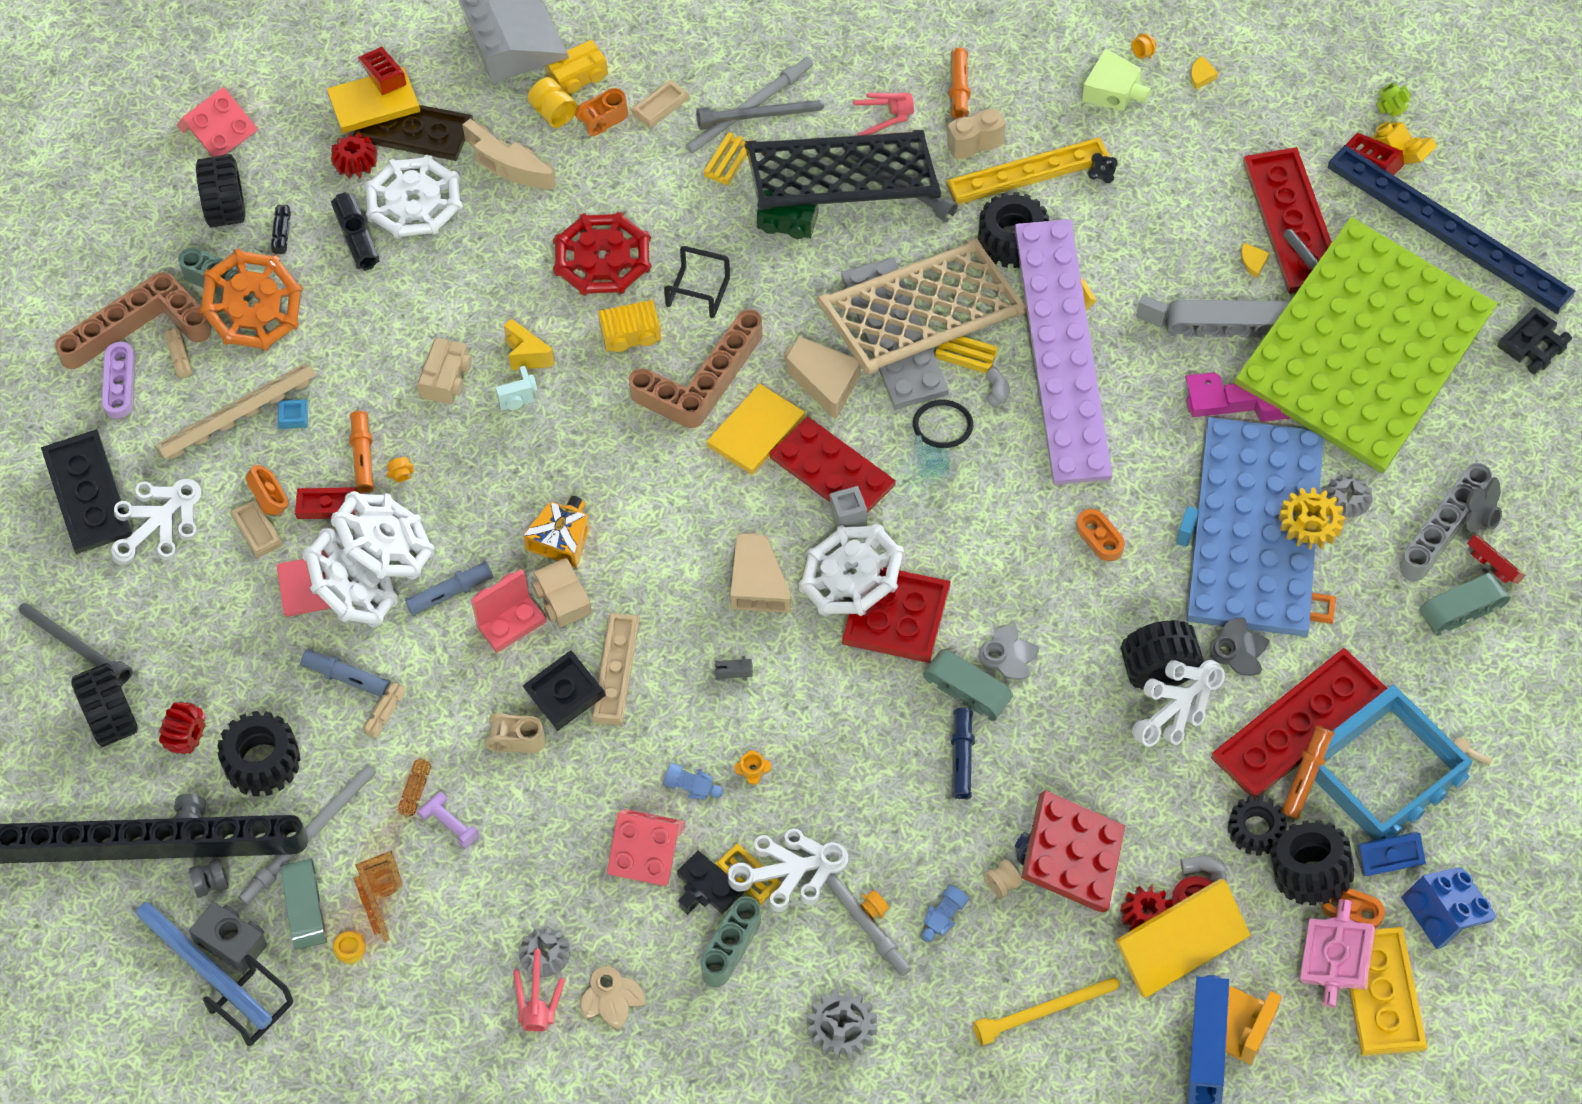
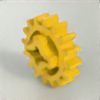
M1312 487L1310 493H1306L1301 488L1298 496L1290 493L1288 501H1283L1278 520L1282 521L1280 530L1288 531L1287 540L1296 538V546L1298 547L1304 542L1307 543L1309 550L1312 549L1313 544H1317L1320 549H1323L1326 541L1333 544L1336 536L1340 537L1345 521V516H1342L1343 506H1335L1337 498H1326L1327 491L1325 490L1319 495L1316 494L1314 487ZM1293 512L1295 513L1294 518L1296 519V521H1294V519H1293V515H1292Z

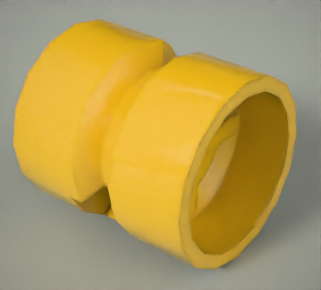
M546 77L539 80L528 93V103L541 114L542 118L551 127L559 128L574 118L575 111L578 108L577 103L568 93L562 90V87L553 78Z

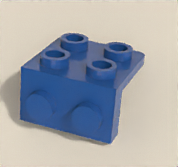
M1461 867L1423 875L1401 896L1436 949L1446 946L1463 929L1490 923L1496 918L1490 902L1481 894L1474 884L1471 875Z

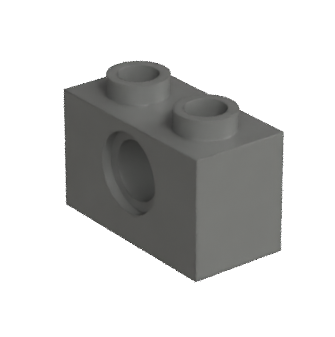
M213 901L190 928L191 937L196 944L244 975L249 969L245 955L250 954L257 959L267 947V942L263 935L265 932L255 922L249 921L246 923L241 920L238 912L226 904L221 907ZM231 932H237V935L234 938L229 940L224 939V937Z

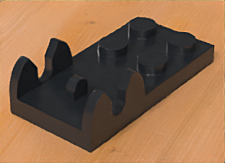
M97 429L41 447L76 554L132 535L128 520L120 521L114 515V507L121 501L106 456L105 447ZM124 507L118 509L120 514H126Z

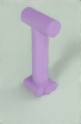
M439 791L417 811V814L424 821L431 815L435 816L458 836L459 845L466 849L479 837V831L473 825L467 828L443 808L442 805L448 799Z

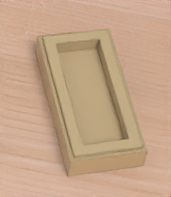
M670 79L633 107L632 114L646 126L652 128L689 99V93Z
M256 499L230 511L231 516L256 559L283 546L280 537L267 515L260 509Z

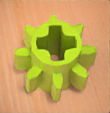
M1393 82L1379 90L1378 94L1380 97L1377 98L1378 102L1376 105L1382 114L1388 112V114L1394 117L1402 114L1409 108L1407 102L1410 101L1409 97H1411V94L1406 85L1399 87L1396 82Z

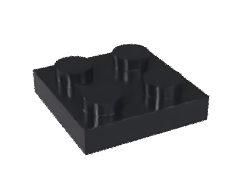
M572 650L522 685L557 731L606 696L603 688Z

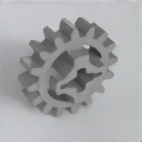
M837 989L833 990V997L830 999L825 994L821 995L822 1005L818 1003L812 1004L814 1014H808L807 1023L810 1024L807 1027L808 1036H815L812 1039L813 1047L822 1045L823 1056L831 1051L834 1052V1060H838L840 1054H845L846 1058L851 1060L853 1051H856L859 1055L864 1054L863 1044L870 1047L873 1045V1038L871 1036L877 1035V1026L874 1025L877 1022V1014L870 1013L872 1011L871 1002L862 1004V994L852 998L850 989H847L844 996H840ZM852 1009L859 1013L860 1016H856ZM841 1021L847 1022L844 1028L838 1027ZM823 1032L829 1033L832 1036L833 1041L830 1040ZM853 1037H856V1039H854V1040H852V1041H850V1042H847V1041H849L850 1039H852Z

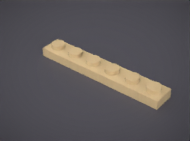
M304 363L157 443L154 447L159 456L164 459L167 457L170 460L177 458L185 453V447L193 443L195 446L209 440L211 438L209 434L218 429L220 432L225 431L236 424L234 420L242 416L248 418L260 412V406L270 402V404H274L286 397L285 392L293 388L299 390L311 383L309 379L315 377L316 374L311 365Z

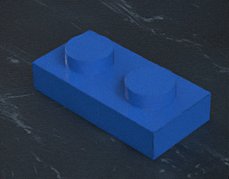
M1419 832L1356 844L1363 876L1426 864L1421 833Z

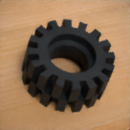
M1253 795L1248 796L1246 802L1243 798L1239 800L1238 805H1234L1228 822V833H1231L1230 840L1232 843L1237 842L1236 847L1239 850L1242 847L1246 848L1245 853L1249 855L1251 851H1256V856H1261L1263 851L1269 854L1271 848H1273L1272 843L1274 839L1279 838V833L1283 829L1286 830L1287 822H1285L1286 814L1285 812L1281 813L1282 807L1279 804L1274 807V800L1271 798L1268 799V802H1264L1263 795H1258L1257 800H1254ZM1254 816L1261 817L1268 823L1269 830L1262 835L1253 834L1247 830L1245 826L1246 820Z

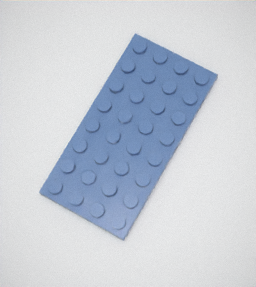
M1208 417L1187 622L1224 626L1232 619L1245 618L1247 629L1308 636L1316 544H1313L1312 549L1309 550L1307 543L1303 542L1298 547L1296 546V538L1287 540L1288 531L1280 530L1282 521H1279L1278 517L1284 500L1288 501L1290 493L1298 496L1301 488L1306 493H1310L1312 487L1316 489V494L1320 493L1323 437L1310 429ZM1293 512V513H1292L1293 519H1294V521H1296V519L1294 518L1295 513Z

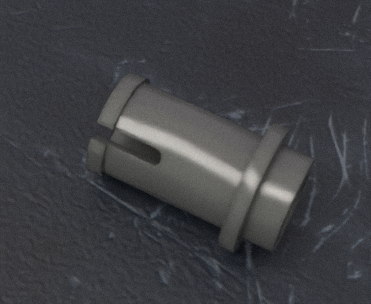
M742 656V659L715 660L716 680L742 677L743 680H747V677H753L752 659H746L745 656Z

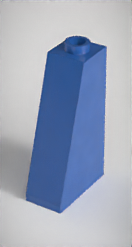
M1216 975L1196 977L1188 1104H1222L1229 979Z

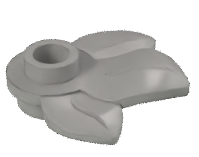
M1016 625L1004 626L995 631L993 639L981 647L980 660L987 668L998 669L1006 678L1015 680L1026 679L1030 677V670L1026 664L1037 656L1039 646L1018 639ZM991 653H998L1000 657L992 658L989 655Z

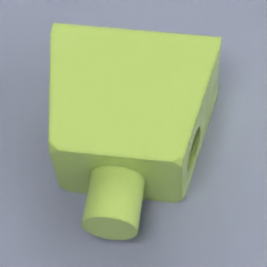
M1105 49L1084 83L1082 101L1124 111L1131 99L1145 104L1150 96L1151 88L1140 84L1142 71L1140 67Z

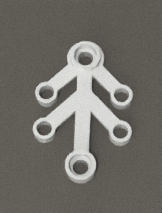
M181 479L173 487H153L148 482H140L135 489V496L138 500L142 502L149 501L151 498L170 500L164 506H131L127 501H119L115 505L114 515L120 521H126L130 518H149L127 540L120 539L112 545L111 557L119 565L130 564L135 558V548L159 526L160 543L157 547V555L163 560L171 559L175 554V545L172 542V514L180 507L182 523L178 528L179 537L182 540H190L196 534V525L193 523V506L201 498V488L197 482L191 479ZM146 488L150 493L142 495L139 493V490ZM187 488L192 491V494L186 496L181 491ZM125 507L129 512L123 515L118 512V509ZM189 527L193 532L191 534H184L182 529ZM125 546L129 549V552L122 554L118 551V548ZM167 546L172 551L169 554H164L161 548Z
M1171 660L1166 666V675L1176 681L1183 679V677L1194 679L1187 687L1165 685L1156 679H1149L1144 686L1146 696L1155 700L1161 697L1172 698V700L1151 719L1140 720L1134 724L1132 734L1135 740L1147 747L1155 745L1161 735L1160 726L1175 713L1173 724L1168 725L1164 730L1163 737L1165 741L1173 745L1180 744L1184 739L1186 722L1194 726H1200L1206 717L1205 709L1210 691L1218 689L1225 678V672L1218 662L1207 660L1200 667L1186 666L1177 660ZM1197 695L1195 706H1191L1193 697Z
M789 829L785 833V846L790 850L801 848L813 855L802 858L777 845L769 836L761 835L754 841V852L760 857L770 855L783 863L752 869L745 863H736L729 869L728 883L736 891H746L753 883L787 876L779 889L770 896L771 909L776 912H783L788 908L789 897L805 872L818 869L811 882L801 888L800 895L801 901L804 904L814 905L819 901L820 889L831 873H839L846 868L848 853L838 843L831 842L822 846L805 837L800 830ZM795 836L799 841L791 842L789 838ZM761 843H765L769 847L767 849H761L758 847V845ZM829 857H835L838 861L830 862L827 859ZM739 877H743L746 879V882L739 883L735 880ZM812 891L816 895L814 897H807L805 893ZM782 898L785 902L783 904H776L774 900Z

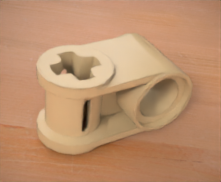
M495 713L490 716V735L485 740V747L490 751L537 753L545 747L546 736L542 723L538 718ZM529 733H537L533 737H525Z

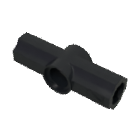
M346 192L337 194L331 201V205L356 268L363 269L364 271L372 269L380 260L368 232L365 218L361 215L353 194H347Z

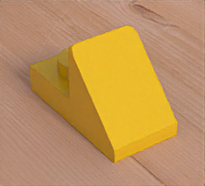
M512 318L503 325L506 337L505 342L513 350L508 356L511 370H519L521 366H525L526 369L552 367L555 364L551 347Z

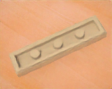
M610 613L598 679V683L605 691L606 696L594 704L592 723L623 725L640 616Z

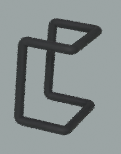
M682 246L680 248L681 267L674 285L664 287L666 307L672 305L676 293L708 300L709 316L714 318L730 280V260L725 255ZM686 252L724 261L725 277L715 303L714 298L710 295L678 288L687 266Z
M247 954L245 955V960L250 970L237 984L242 987L258 969L283 991L287 1000L272 1016L271 1023L265 1029H259L250 1038L247 1030L221 1008L228 1001L224 996L217 1003L210 997L205 996L203 997V1002L210 1014L217 1012L241 1033L247 1046H252L291 1007L293 998L289 988L254 957Z

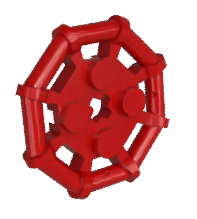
M622 212L602 215L580 214L579 219L561 234H556L553 239V244L555 245V265L552 270L555 276L562 277L583 296L595 293H618L621 295L625 293L626 288L645 272L649 273L652 267L649 262V242L651 240L649 232L640 229L624 217ZM611 225L610 229L593 230L592 226ZM620 228L629 233L632 238L628 240L624 238ZM584 229L585 232L581 233L577 242L571 240ZM638 247V258H630V249ZM566 250L574 251V260L566 261ZM605 251L610 254H606L605 258L600 259L596 253ZM628 267L631 268V270L626 275H624L622 278L619 277V273L624 268L625 270ZM576 269L578 271L581 270L585 273V279H581L573 271ZM594 280H611L612 282H594Z

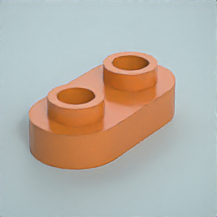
M261 465L252 466L246 474L245 480L258 501L260 509L268 515H281L288 507L289 501L276 477L270 470Z
M1087 509L1081 512L1077 518L1076 529L1082 539L1100 559L1104 561L1119 559L1124 551L1125 541L1123 536L1099 510ZM1092 524L1096 526V528L1091 530L1088 529L1086 526ZM1107 545H1110V546H1112L1114 549H1113V550H1107V549H1105L1104 547L1107 546Z
M1351 888L1347 892L1341 891L1342 896L1337 900L1343 899L1344 902L1345 900L1352 902L1349 919L1357 923L1373 924L1375 929L1381 925L1385 916V908L1380 900ZM1331 898L1330 903L1327 904L1321 902L1323 912L1331 918L1337 916L1338 910L1331 903V901L1336 900L1334 898ZM1362 912H1370L1373 915V918H1364L1362 916Z

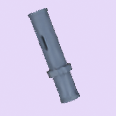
M483 561V563L464 572H461V570L455 572L454 577L410 598H406L405 602L414 617L416 614L440 604L457 594L471 592L470 588L492 579L494 576L488 563Z
M310 648L305 650L301 658L300 665L302 667L324 674V678L328 680L334 678L355 688L377 695L380 698L382 695L387 694L385 690L391 683L388 679H383L340 662L339 657L332 656L330 658Z

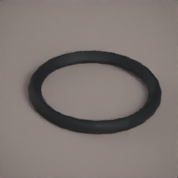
M935 400L926 403L917 410L913 418V429L917 437L925 444L936 448H951L962 444L969 438L974 427L970 412L961 404L950 400ZM934 406H951L964 414L968 427L964 435L955 441L936 442L928 439L920 431V416L927 409Z

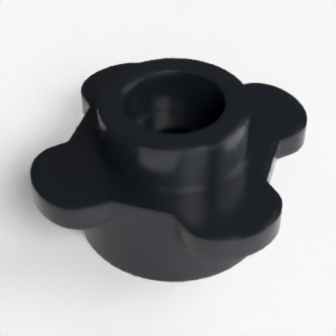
M1095 153L1091 157L1093 163L1088 171L1089 178L1092 180L1097 178L1105 183H1111L1114 180L1113 174L1118 165L1117 159ZM1101 166H1104V167H1105V170H1104V171H1102V170L1100 169Z

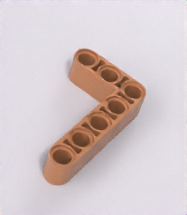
M161 272L153 275L61 335L55 342V349L65 368L76 369L104 352L111 344L119 342L163 312L192 342L207 340L211 335V326L204 315H200L199 308L201 306L172 275Z
M748 309L738 314L687 388L648 369L641 368L634 370L629 376L630 397L635 403L685 427L696 428L700 426L761 341L763 333L760 313Z

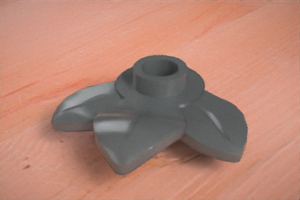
M1496 477L1491 479L1485 489L1475 486L1470 490L1466 501L1470 513L1465 520V526L1468 531L1475 532L1479 528L1492 530L1500 523L1502 510L1500 507H1497V503L1500 498L1501 488Z
M1235 618L1228 621L1224 625L1222 635L1217 636L1212 641L1210 654L1216 662L1223 665L1229 664L1238 674L1256 675L1262 671V667L1256 658L1265 651L1269 640L1259 634L1247 632L1245 618ZM1220 647H1227L1230 653L1227 655L1222 654Z

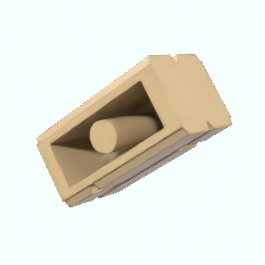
M437 337L433 340L417 383L420 398L452 404L455 395L460 396L463 389L462 376L464 372H469L472 364V356L468 354L465 343L449 342L447 339Z

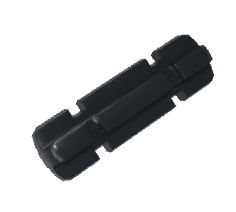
M277 205L274 213L276 217L273 222L271 249L274 254H284L287 251L286 241H288L290 225L288 220H290L291 211L288 205Z

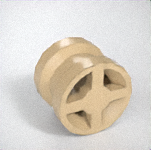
M1006 859L999 862L998 868L995 870H988L983 873L987 886L999 899L1005 898L1010 889H1017L1023 884L1016 868Z

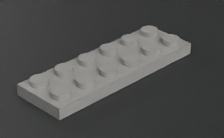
M893 257L841 271V278L845 288H849L899 268ZM900 280L899 286L907 289L904 280ZM881 287L876 289L875 295L890 300L892 299L893 292ZM896 294L894 299L895 302L907 306L912 303L911 297L902 294ZM860 296L851 299L853 306L862 309L868 308L869 301ZM872 303L870 310L885 315L888 312V307ZM891 309L889 315L892 318L906 320L908 314L902 310ZM856 313L859 323H863L864 316ZM910 315V323L922 326L918 315ZM867 318L865 323L866 326L878 330L882 329L884 324L882 321L874 318ZM888 323L885 326V331L894 335H901L903 328ZM910 329L905 330L904 337L912 340L913 343L922 340L920 332ZM864 333L867 343L877 344L879 338L876 335ZM883 338L881 339L880 346L891 352L898 348V343ZM932 348L878 369L894 410L949 395V388Z

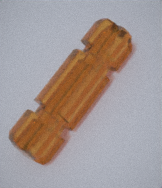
M419 758L413 763L412 775L409 774L402 794L403 800H400L397 808L398 813L405 817H411L416 813L418 807L416 801H420L427 781L425 776L429 775L432 767L429 761Z

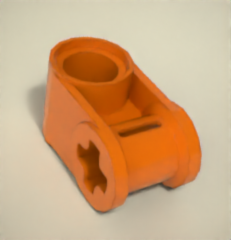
M608 89L597 97L579 105L575 111V117L578 121L585 124L588 134L595 137L627 118L628 106L626 95L621 89Z

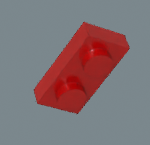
M356 487L297 488L296 518L331 519L332 514L337 512L345 502L346 495L356 491ZM353 510L351 514L356 516V510Z
M1473 535L1467 542V545L1473 549L1470 554L1483 565L1488 561L1496 568L1493 573L1504 583L1507 584L1511 581L1518 584L1526 576L1483 538Z

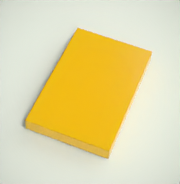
M401 67L405 74L407 85L383 96L370 77L327 88L328 96L342 134L420 112V107L405 67Z
M759 383L706 441L707 447L753 476L770 457V452L805 418V411Z

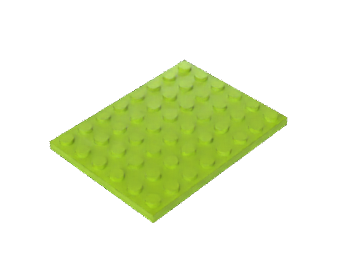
M1351 216L1237 375L1234 384L1279 408L1283 414L1384 474L1498 303Z

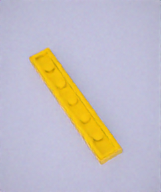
M1098 137L946 180V185L954 202L959 205L1090 168L1093 163L1091 157L1095 153H1100L1102 156H1110L1101 138Z

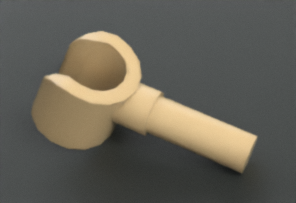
M1457 738L1454 740L1453 743L1468 757L1490 766L1492 759L1470 748V744L1466 739Z

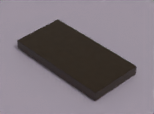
M419 105L420 112L357 129L353 137L360 133L363 138L369 136L372 144L457 161L465 142L463 124L470 118L473 120V116Z

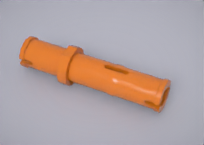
M961 47L951 51L952 87L949 90V97L952 99L951 115L955 119L968 116V99L971 96L970 88H968V51Z
M354 411L350 414L352 434L349 436V444L353 447L355 487L359 494L369 493L374 490L370 445L373 440L372 435L369 433L368 413L365 411Z
M1318 725L1315 726V731L1307 750L1302 751L1301 757H1303V760L1292 782L1281 813L1285 812L1287 816L1295 819L1300 818L1301 811L1311 791L1321 765L1324 766L1326 762L1324 756L1335 732Z

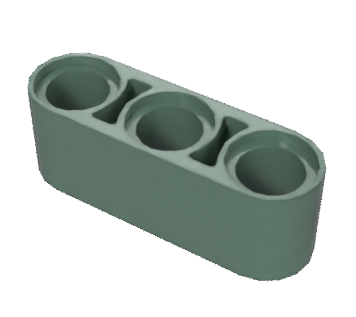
M193 247L184 249L178 256V262L184 279L201 288H204L205 277L203 273L205 270H210L223 261L221 258ZM236 265L221 275V277L229 281L234 275L238 274ZM215 286V294L222 296L223 289ZM254 294L243 297V301H250Z
M1487 573L1429 599L1420 607V612L1435 635L1439 636L1442 635L1441 631L1446 629L1451 631L1468 623L1466 621L1473 618L1475 620L1493 612L1492 609L1495 607H1504L1511 597L1494 573Z
M945 649L939 651L923 672V677L928 683L931 684L933 682L937 684L938 689L954 699L960 698L963 700L962 704L980 715L986 714L989 716L988 720L995 721L1013 698V693L1006 685Z
M312 858L280 865L294 949L297 950L327 943V938L324 936L325 926L322 909L319 906L320 896L318 884L314 877L316 872Z
M748 896L741 897L733 903L702 955L700 961L702 978L707 985L720 987L729 980L761 924L760 905L754 898ZM746 912L754 915L747 920L739 917L742 913ZM730 938L739 941L737 944L733 946H728L723 943L725 940ZM712 965H721L723 967L719 972H710L708 970Z

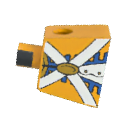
M570 496L565 506L549 502L523 535L526 550L556 561L567 558L571 566L577 568L590 529L588 515L582 512L585 502L577 496Z

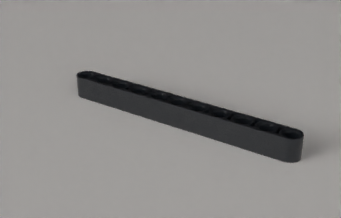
M295 815L0 824V864L293 855L304 851L308 845V836L304 826ZM296 832L295 835L287 837L288 834ZM265 833L262 837L256 838L257 835ZM234 834L232 837L225 839L228 835ZM203 835L201 838L194 840L197 836ZM172 836L170 839L163 841L166 837ZM140 837L137 841L132 842L135 838Z

